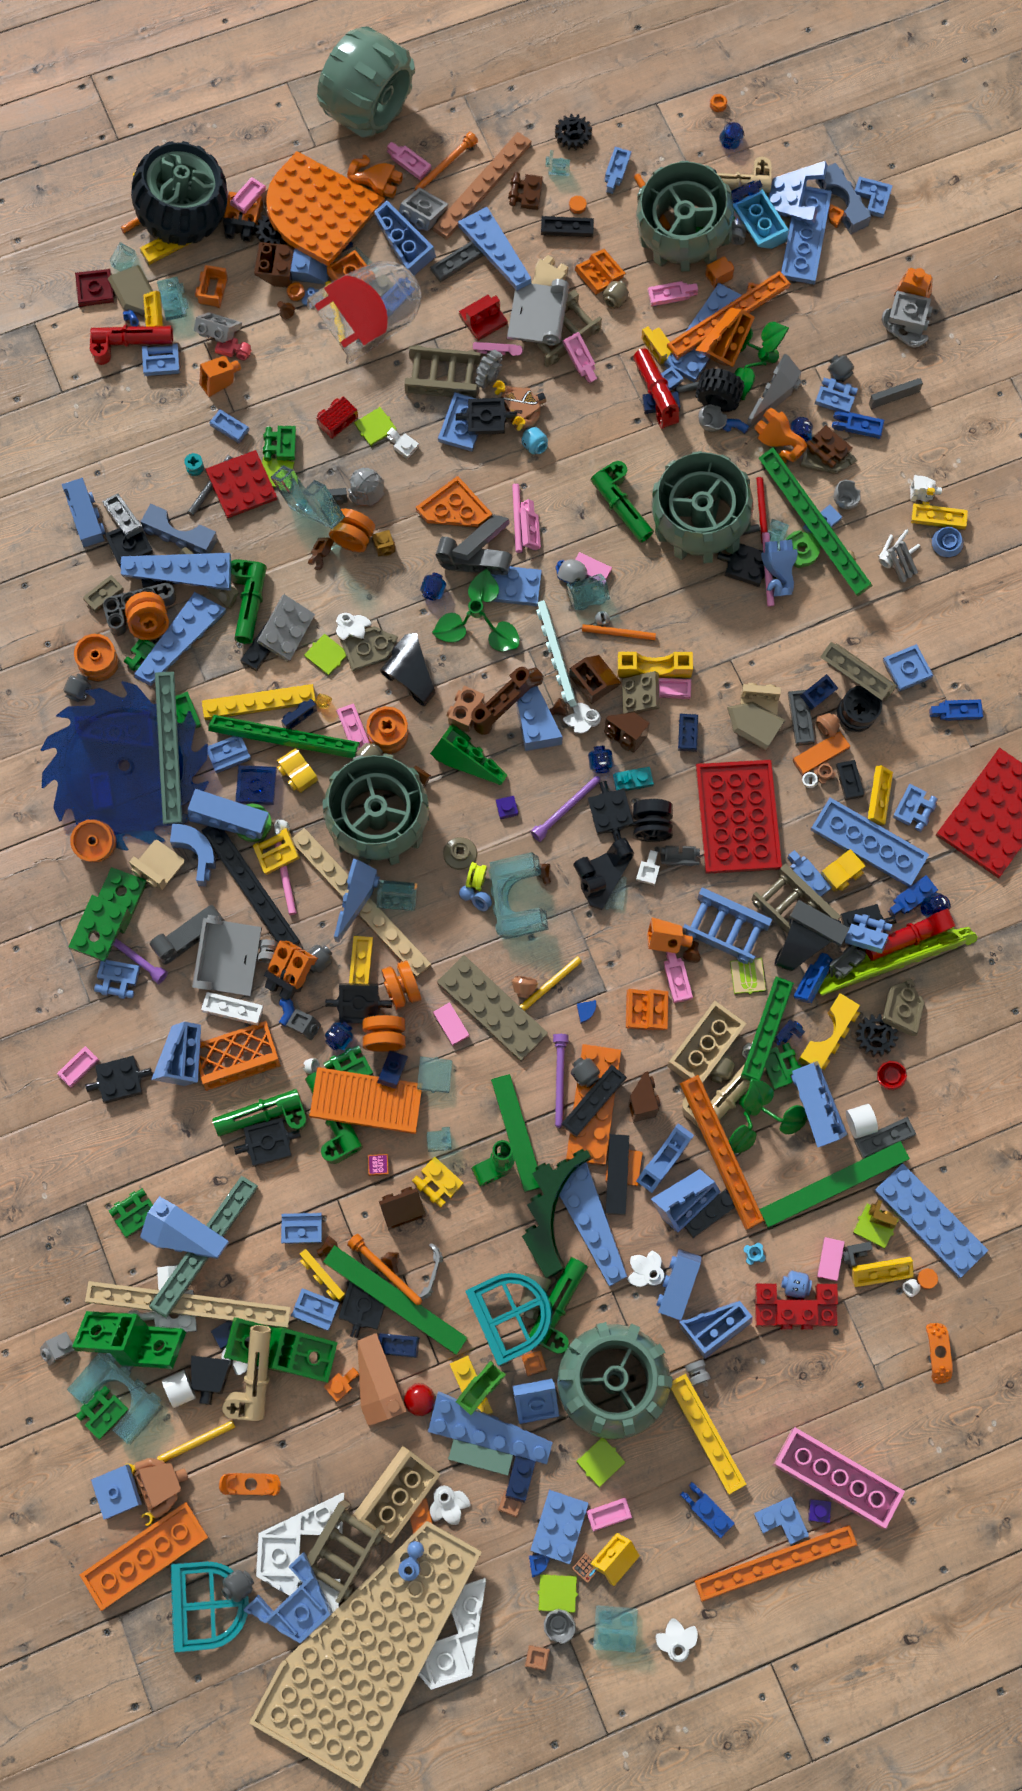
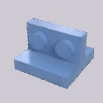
M552 1379L512 1386L519 1424L559 1417L556 1389Z

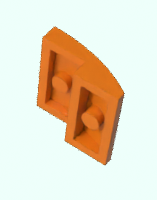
M605 249L591 254L589 260L575 267V272L595 295L604 291L610 282L619 281L626 274Z
M628 989L626 996V1028L667 1030L668 991Z

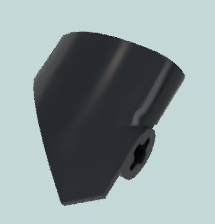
M417 633L405 634L393 648L392 657L380 669V672L390 681L398 680L408 688L417 703L426 706L436 694L424 660Z
M626 838L615 841L607 853L593 860H589L588 857H582L574 862L573 866L581 879L582 892L591 907L599 910L603 909L633 858L634 852Z
M790 919V929L786 941L776 956L774 966L793 971L831 943V941Z

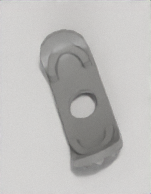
M886 309L883 312L882 323L884 327L908 346L920 347L929 339L928 335L908 332L905 336L901 335L898 330L905 329V326L888 322L892 309Z
M432 1243L429 1246L434 1252L433 1261L436 1263L429 1286L424 1287L421 1294L418 1295L422 1301L425 1300L424 1298L432 1296V1287L438 1267L443 1262L442 1253Z

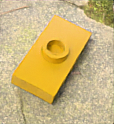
M153 291L144 294L146 326H163L160 292Z

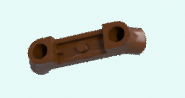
M523 666L518 667L509 675L511 680L487 703L480 702L471 714L475 731L481 735L489 734L496 720L529 689L541 685L543 675L536 667L530 669Z

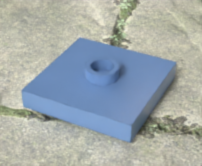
M917 644L883 658V662L894 683L897 685L899 692L933 678V674Z
M129 1464L91 1480L103 1520L142 1505Z

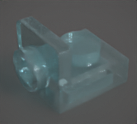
M550 150V156H546L545 167H549L548 175L569 176L570 160L553 158L554 150Z

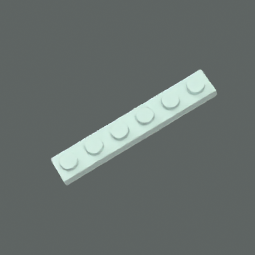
M544 600L537 602L539 609L536 612L539 620H543L544 623L541 628L544 636H548L549 642H546L549 653L552 652L554 656L551 661L554 669H558L559 674L556 675L559 686L562 685L564 689L561 692L563 700L568 702L570 707L576 706L578 704L548 606Z

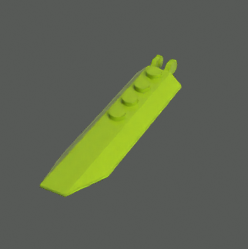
M970 927L957 930L952 928L921 941L917 946L914 944L874 961H871L866 954L865 960L857 967L849 964L853 967V970L844 979H837L835 975L831 978L829 973L822 982L818 992L823 996L894 969L903 968L905 965L920 962L922 959L930 956L939 955L941 952L956 949L963 944L971 945L977 941L978 936Z

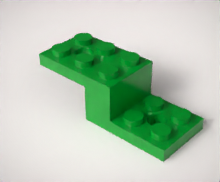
M111 867L98 897L91 895L68 946L69 949L106 962L118 933L125 934L146 887V880ZM124 887L127 889L124 896L117 895L119 888ZM99 933L100 938L92 942L90 941V935Z
M86 1311L72 1348L75 1351L110 1353L121 1366L173 1369L186 1331L183 1328L148 1326L138 1314ZM101 1329V1332L99 1334L94 1335L95 1332ZM164 1344V1347L161 1350L157 1351L158 1347H161Z
M234 1317L224 1358L248 1364L249 1349L244 1344L245 1339L250 1337V1328L252 1326L263 1324ZM267 1326L271 1328L268 1370L290 1373L328 1383L338 1342L286 1328ZM258 1352L257 1367H259L260 1352ZM312 1352L317 1354V1361L315 1363H311L309 1360V1355Z

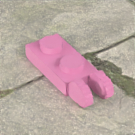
M473 343V349H477V352L487 354L488 350L494 349L502 353V355H505V351L509 352L512 356H520L523 353L521 345Z

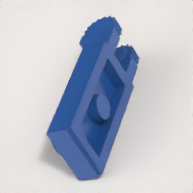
M836 411L834 418L840 421H847V423L834 421L832 429L838 431L845 430V432L880 439L885 420L851 412Z
M691 1482L689 1484L690 1489L700 1498L694 1503L687 1493L682 1492L680 1496L691 1506L690 1509L721 1538L735 1523L706 1493H703Z

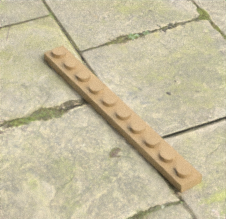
M303 828L292 838L296 849L343 898L344 894L349 892L347 890L349 875L312 835ZM369 898L358 914L359 917L401 962L408 961L413 975L418 978L431 966V963Z
M88 1281L85 1302L153 1311L149 1308V1305L160 1290ZM184 1293L171 1311V1314L233 1321V1318L237 1317L267 1326L288 1329L291 1307Z

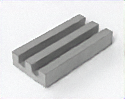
M900 541L887 550L900 582H905L907 578L910 579L913 574L916 575L918 573L904 541ZM895 550H896L897 555H898V557H899V561H900V563H901L902 566H903V569H904V571H905V574L903 573L902 568H901V566H900V564H899V562H898V559H897V557H896V555H895V552H894Z

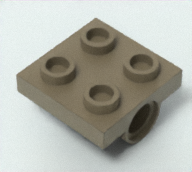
M653 671L622 679L623 714L633 712L637 714L660 708L659 673Z

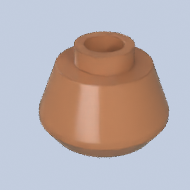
M830 713L818 716L816 726L819 731L828 738L835 736L840 727L839 718L835 714Z
M515 976L512 979L514 992L517 993L518 997L529 998V995L534 993L538 985L536 979L531 977Z

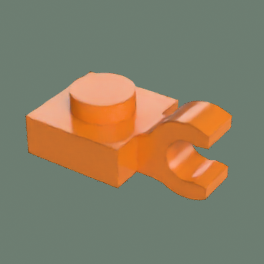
M355 1368L350 1369L344 1377L338 1373L323 1387L338 1402L353 1389L349 1383L359 1373Z

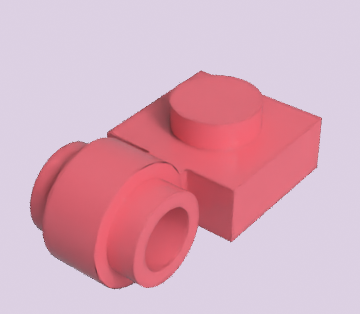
M236 338L226 341V343L217 342L215 347L217 354L233 357L235 352L236 357L240 360L249 358L252 351L248 343L241 342V344H238V339Z

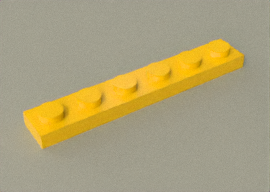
M313 684L202 700L204 719L211 720L213 715L231 717L298 707L300 703L310 699L315 704L316 701Z
M684 1374L673 1380L670 1390L727 1494L729 1495L747 1485L687 1375Z

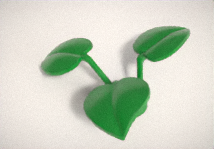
M773 321L766 324L761 334L763 348L749 342L753 336L752 328H750L740 352H743L748 345L758 350V358L761 362L745 365L744 369L739 367L734 372L745 385L741 400L745 401L746 395L754 384L755 374L750 367L766 365L767 363L775 364L778 361L779 352L775 349L784 339L789 327Z
M488 569L479 573L469 585L468 595L471 601L468 604L469 611L466 613L464 621L462 622L461 617L456 613H447L438 620L436 627L432 631L433 635L441 641L449 643L458 642L466 635V629L463 625L467 623L469 617H483L493 630L489 634L488 641L494 650L500 652L514 650L519 647L520 643L518 632L512 624L502 621L495 628L484 613L485 610L482 602H492L499 594V586Z
M751 1079L747 1093L739 1100V1105L745 1110L743 1115L747 1119L748 1127L741 1125L733 1132L729 1139V1144L734 1154L747 1151L756 1141L757 1134L752 1130L753 1125L750 1115L756 1116L762 1110L775 1120L782 1122L779 1130L783 1134L789 1135L798 1132L807 1122L808 1117L805 1108L799 1105L792 1106L784 1113L783 1118H779L763 1107V1105L769 1104L773 1099L774 1090L763 1081Z

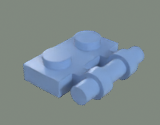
M824 378L822 385L828 386V388L820 387L815 405L837 412L849 413L855 398L849 395V393L856 395L858 388L852 387L848 383L836 382V379L833 378L831 380Z
M909 784L892 818L908 826L914 820L917 822L915 829L921 832L924 826H927L928 818L931 812H934L938 799L934 796H931L929 801L924 799L926 791ZM919 806L924 807L922 815L916 813Z
M855 914L853 921L860 924L859 926L851 924L845 937V943L882 954L888 941V934L883 933V931L891 932L893 925L886 923L882 919L878 921L869 918L868 915L863 914L861 916ZM867 925L875 927L876 931L866 928Z
M111 960L101 961L97 978L104 981L103 985H95L94 992H100L101 995L105 996L109 994L116 995L121 999L126 997L133 999L134 991L127 990L128 985L136 986L140 966ZM111 982L121 983L120 988L110 987Z

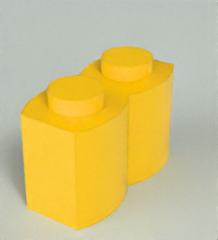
M296 748L277 760L279 765L277 767L278 771L282 776L286 775L289 778L287 782L293 791L297 789L301 793L318 781L317 775Z
M850 849L822 870L821 875L834 892L838 890L842 892L850 885L849 881L852 879L856 881L863 876L866 866Z

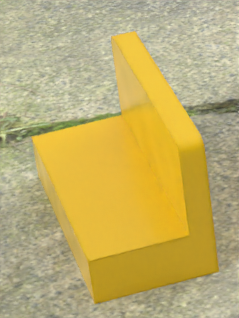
M649 326L642 329L641 339L658 363L662 365L671 354L667 348V344L670 341L660 328L651 331Z
M616 1533L590 1564L593 1569L606 1576L610 1585L615 1586L640 1555L630 1539Z

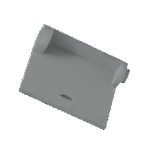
M555 279L552 281L551 286L529 284L518 291L515 290L507 339L545 343L551 346L560 343L569 283L562 279Z
M208 915L207 918H203L192 987L251 996L262 927L221 921L219 916Z

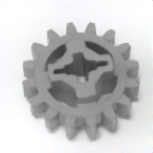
M494 349L491 350L490 354H487V357L484 356L476 369L478 376L475 379V383L478 386L487 388L491 381L494 382L502 369V364H500L503 359L502 353Z

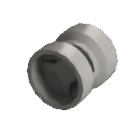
M739 219L733 220L730 243L736 245L745 242V233L747 232L746 227Z
M266 939L260 940V953L257 960L262 963H270L278 942Z
M704 1359L685 1366L687 1373H690L692 1386L711 1379L710 1374L705 1370L706 1364Z

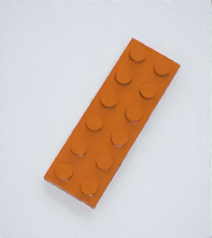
M582 1045L581 1057L583 1060L586 1058L592 1059L600 1070L599 1078L602 1077L611 1065L619 1070L620 1049ZM577 1083L573 1109L596 1083L588 1088L586 1086L582 1087ZM615 1093L577 1137L571 1133L569 1134L566 1160H571L574 1158V1153L584 1149V1151H591L594 1156L593 1159L587 1162L588 1164L605 1166Z
M185 1502L80 1574V1577L99 1609L103 1611L209 1537L188 1503Z

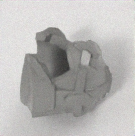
M363 467L353 472L350 478V489H347L349 492L348 497L356 505L372 506L385 494L383 492L384 480L375 470Z

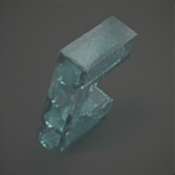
M284 465L270 477L290 509L331 529L345 517L326 485L314 480L305 488L294 470Z
M530 852L489 862L490 869L488 873L493 886L491 887V894L495 902L493 911L497 917V924L495 925L497 934L504 939H511L549 930L545 910L538 907L514 912L508 902L510 889L516 882L541 875L539 856Z
M98 1353L67 1390L81 1403L86 1404L104 1384L112 1381L124 1383L131 1393V1406L126 1415L113 1428V1431L127 1444L131 1445L163 1408V1405L160 1404L162 1399L154 1392L149 1394L145 1390L147 1386L138 1378L134 1381L130 1377L131 1372L125 1366L118 1367L114 1363L116 1361L110 1353Z

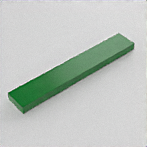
M775 977L740 1078L751 1081V1079L761 1080L794 984L793 982Z
M508 1074L491 1079L509 1143L513 1148L515 1163L524 1193L539 1189L540 1187L532 1175L536 1171L537 1163L511 1076Z

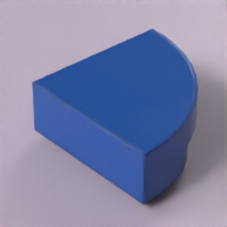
M596 1000L577 1004L580 1024L587 1022L593 1016L596 1009Z
M540 1554L529 1556L532 1578L544 1572L548 1566L549 1557Z

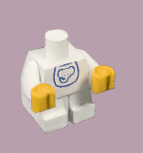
M914 475L910 486V501L916 502V500H921L922 505H930L928 500H932L934 494L941 495L942 488L936 487V482L928 477Z

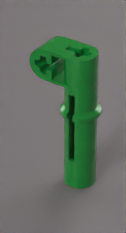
M621 461L612 462L595 473L590 481L608 502L609 509L614 510L637 540L643 543L653 535L654 530L630 502L628 494L623 493L618 487L624 482L627 474L626 464Z
M235 559L231 561V581L235 584L245 585L244 592L240 595L242 602L234 639L242 644H251L259 605L263 602L262 590L267 566L261 562Z
M316 1072L310 1074L305 1079L312 1094ZM329 1120L325 1122L326 1126L331 1128L335 1138L326 1142L321 1148V1155L327 1162L331 1164L340 1163L363 1148L351 1124L340 1122L343 1127L341 1129L338 1122ZM338 1143L340 1144V1146H341V1148H342V1150H343V1152H344V1153H342V1154L337 1151L338 1148H337L336 1144H338ZM331 1149H334V1150H335V1151H334V1154H335V1155H334L333 1157L330 1155V1154H331V1152H330Z
M297 1088L266 1100L259 1099L257 1103L212 1118L218 1137L262 1121L269 1122L271 1118L284 1114L287 1124L294 1130L303 1129L308 1121ZM277 1105V1107H275V1108H272V1109L267 1110V1111H263V1112L258 1113V1114H256V1115H253V1116H250V1117H247V1118H244V1119H241V1120L235 1122L236 1119H239V1118H241V1117H244V1116H247V1115L253 1114V1113H255V1112H258V1111H261V1110H265V1109H267V1108H269V1107H272V1106ZM301 1108L302 1111L296 1112L297 1116L302 1117L299 1120L300 1124L297 1125L295 1122H292L295 1119L294 1115H287V1112Z
M505 1140L497 1141L493 1146L490 1158L471 1168L480 1187L510 1173L515 1162L512 1145Z
M573 1257L568 1261L549 1296L551 1307L553 1308L567 1280L571 1281L552 1316L548 1334L540 1344V1346L555 1354L564 1353L569 1346L567 1336L555 1328L560 1318L566 1315L565 1309L588 1269L586 1264ZM541 1313L529 1333L530 1338L539 1327ZM552 1332L556 1333L554 1340L561 1338L564 1347L556 1349L554 1342L551 1343L550 1347L546 1345Z

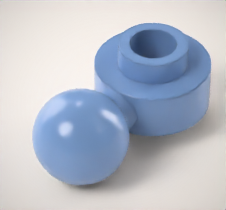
M463 886L459 891L461 899L465 901L472 900L473 905L480 911H487L492 905L491 897L485 892H477L475 894L472 887L468 888L466 886Z
M418 1541L411 1542L408 1545L407 1552L409 1558L404 1559L398 1568L400 1577L406 1581L416 1579L420 1573V1564L417 1558L423 1555L424 1547ZM406 1567L412 1568L411 1574L405 1571Z

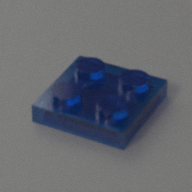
M755 179L732 190V202L737 203L743 200V196L746 194L752 196L760 192L759 188L763 187L761 180Z
M238 765L235 801L241 804L274 805L277 768Z

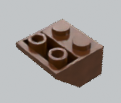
M259 242L254 275L272 286L288 288L293 280L291 265L295 248L291 245Z
M600 655L586 657L570 667L569 677L590 704H593L621 685L619 679Z
M635 712L610 715L606 718L604 732L610 740L619 742L623 749L635 753L647 738L650 723Z
M648 1071L643 1073L628 1102L633 1123L656 1117L659 1107H661L659 1096L654 1094V1078L649 1076Z
M405 1188L401 1190V1194L395 1196L388 1194L379 1201L388 1230L426 1217L417 1188Z

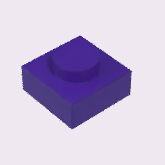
M514 796L496 799L500 819L518 816Z
M810 1499L808 1521L830 1523L831 1502Z

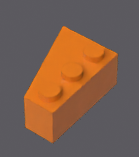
M730 308L695 351L721 365L733 367L755 317L742 309Z

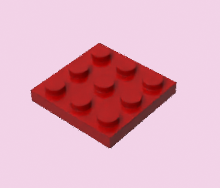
M256 450L206 468L207 476L227 519L277 500V495Z

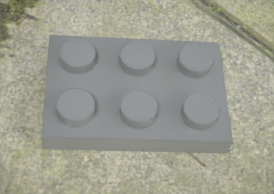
M284 594L280 598L257 642L288 662L291 660L315 614Z

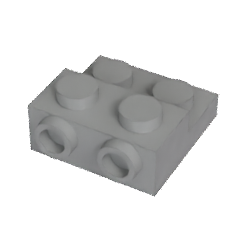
M419 187L401 203L399 213L407 221L414 223L418 229L429 231L437 223L438 217L447 210L448 204Z
M896 291L888 322L904 325V331L922 335L923 330L927 331L929 320L926 317H930L933 307L930 306L931 299Z
M209 312L196 317L193 331L198 332L202 337L209 338L211 336L218 342L226 343V341L233 339L234 332L241 330L242 322Z

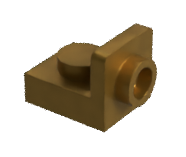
M390 530L372 535L378 557L389 556L396 552Z
M878 1199L875 1204H871L868 1215H871L870 1222L893 1229L897 1224L898 1218L888 1211L879 1212L882 1200Z

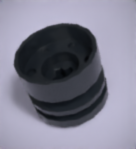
M862 686L851 688L837 708V717L840 720L841 726L852 732H863L869 729L881 713L882 700Z
M643 799L633 804V818L637 821L633 823V837L645 842H661L671 839L673 837V823L670 820L673 817V804L663 799Z

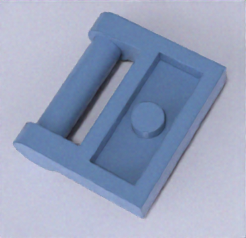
M178 343L172 344V346L161 347L142 346L144 376L180 373ZM173 353L171 355L149 356L152 354Z

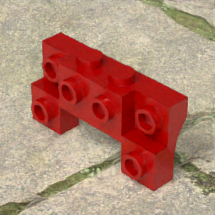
M756 1283L755 1326L781 1327V1330H793V1327H801V1330H813V1327H836L837 1284H816V1300H777V1283Z

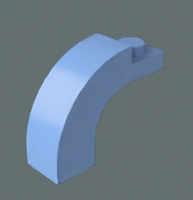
M172 824L170 838L172 847L189 849L198 856L196 881L198 886L206 887V883L210 881L211 877L210 869H216V859L211 844L199 830L188 825Z
M678 1123L654 1158L644 1168L636 1182L653 1193L682 1155L694 1135Z

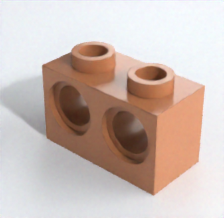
M463 686L461 691L458 690L454 699L456 702L453 707L450 706L446 716L448 717V724L451 725L453 723L459 729L469 733L474 723L471 718L472 711L480 702L484 703V694ZM466 698L473 699L471 703H467L464 700ZM458 714L465 715V717L462 719H459L456 716Z

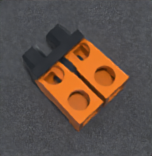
M229 192L223 219L225 238L234 239L235 234L239 233L241 234V240L250 242L252 236H256L255 226L258 225L260 214L263 211L262 196L244 214L231 206L230 201L237 193Z
M279 941L268 966V971L264 974L267 977L265 988L274 992L277 991L280 985L283 988L279 996L285 1000L292 999L295 992H301L306 976L318 958L290 941Z

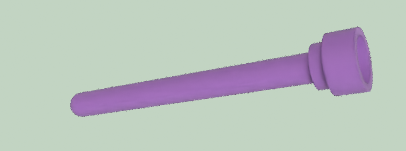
M595 776L543 825L535 826L531 829V835L538 842H541L546 837L547 830L600 782V777Z
M116 938L113 946L148 971L154 982L160 984L164 981L168 974L166 970L162 967H154Z
M554 1034L553 1043L557 1047L555 1126L561 1128L564 1104L565 1047L569 1043V1035Z

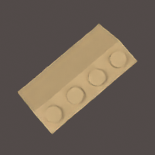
M714 1001L671 1058L667 1067L686 1080L699 1075L703 1083L747 1023Z
M402 1446L353 1515L375 1531L379 1526L384 1525V1539L392 1544L441 1474Z

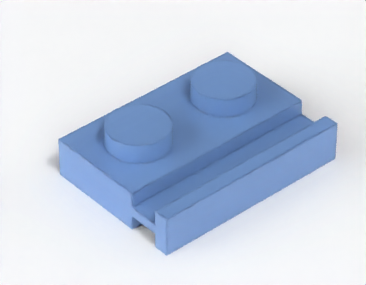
M233 736L205 747L216 773L251 760L242 737Z
M322 1213L281 1214L282 1244L322 1243Z
M302 1288L291 1317L329 1331L340 1303Z

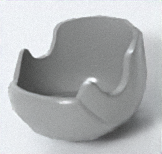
M709 404L702 407L699 411V424L708 432L718 431L727 423V415L721 412V407Z
M850 480L840 481L834 490V501L843 509L855 508L861 500L860 490L856 489L855 482Z
M571 559L562 563L558 577L571 583L576 578H580L582 582L587 577L588 571L582 562Z
M554 1609L547 1614L544 1620V1632L551 1641L564 1644L571 1640L576 1632L575 1620L569 1612Z

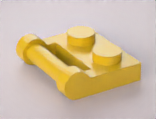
M287 828L261 843L253 844L259 863L266 875L300 859L292 836ZM285 840L286 843L263 853L264 849Z

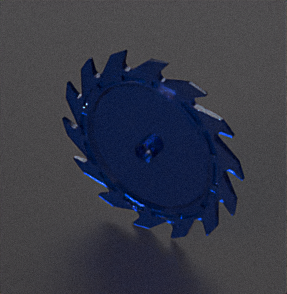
M122 681L121 683L127 692V695L123 698L102 688L85 690L86 694L95 699V704L92 706H68L59 712L56 717L69 719L70 725L49 735L40 750L45 751L52 748L57 750L55 757L42 772V788L44 789L53 780L58 782L53 808L59 822L62 821L66 810L71 809L76 826L85 820H98L106 823L113 829L116 835V848L128 851L129 849L123 841L125 835H131L148 844H152L155 840L165 842V839L155 833V828L157 826H172V824H163L157 704L151 703L137 685ZM188 711L183 723L177 722L182 805L191 801L195 789L205 791L209 784V781L199 784L193 783L194 776L207 761L208 744H205L197 752L192 751L196 723L191 711ZM124 761H128L130 764L129 769L126 771H122L120 768L121 763ZM182 813L183 823L181 824H185L189 821V816Z

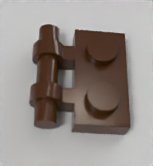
M515 172L510 182L512 187L508 195L509 205L515 206L516 202H521V208L538 210L543 176L526 174L525 180H521L520 173ZM518 188L523 189V194L518 193Z
M827 425L814 436L813 440L816 444L810 440L806 443L807 448L810 450L809 452L817 455L824 465H828L832 469L837 464L833 459L835 458L838 462H841L853 448ZM821 448H823V449H824L825 451H827L829 454L824 453V452L821 450Z

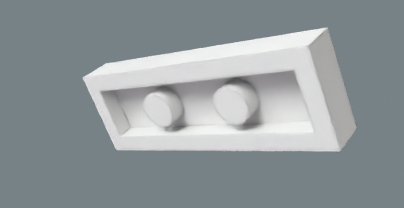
M207 992L201 1011L258 1026L263 1005Z

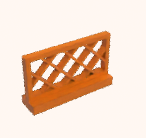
M267 1021L259 1023L258 1026H248L200 1042V1049L204 1047L211 1049L206 1058L199 1055V1072L206 1091L281 1066ZM265 1028L266 1033L262 1039L253 1036L256 1030ZM244 1035L248 1037L244 1045L235 1042L238 1036ZM251 1039L260 1042L255 1051L247 1048ZM225 1041L229 1043L225 1052L216 1048L219 1042ZM264 1044L271 1047L272 1053L263 1055L259 1051ZM233 1045L241 1048L237 1057L228 1054ZM214 1051L222 1054L218 1063L209 1060ZM244 1051L253 1054L250 1060L244 1061L240 1059ZM226 1057L235 1060L232 1066H222ZM207 1063L216 1066L212 1073L204 1074L203 1069Z

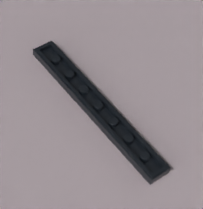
M210 826L202 829L203 835L208 839L212 848L278 943L279 941H290L295 945L301 943L226 832Z

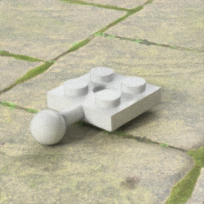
M193 1290L185 1291V1294L194 1295ZM130 1310L128 1314H138L143 1321L154 1320L155 1327L183 1328L186 1333L197 1331L196 1317L180 1315L178 1318L173 1319L170 1316L164 1318L155 1311L140 1313L138 1310Z

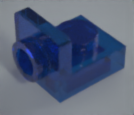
M790 1019L777 1034L774 1042L777 1045H780L782 1042L787 1043L793 1035L791 1032L801 1038L805 1033L803 1026L799 1022H793Z

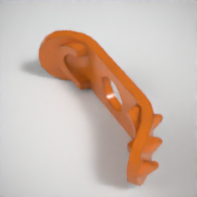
M930 1323L926 1326V1331L929 1339L932 1365L931 1378L934 1383L943 1384L951 1379L953 1372L949 1334L945 1325ZM942 1346L946 1350V1355L943 1358L936 1356V1347Z
M227 1473L219 1481V1490L223 1495L277 1496L281 1488L280 1478L276 1474ZM248 1478H254L257 1481V1487L254 1490L246 1488L245 1482Z

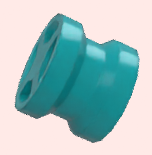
M196 453L186 456L184 463L187 473L191 476L200 475L204 471L201 456Z

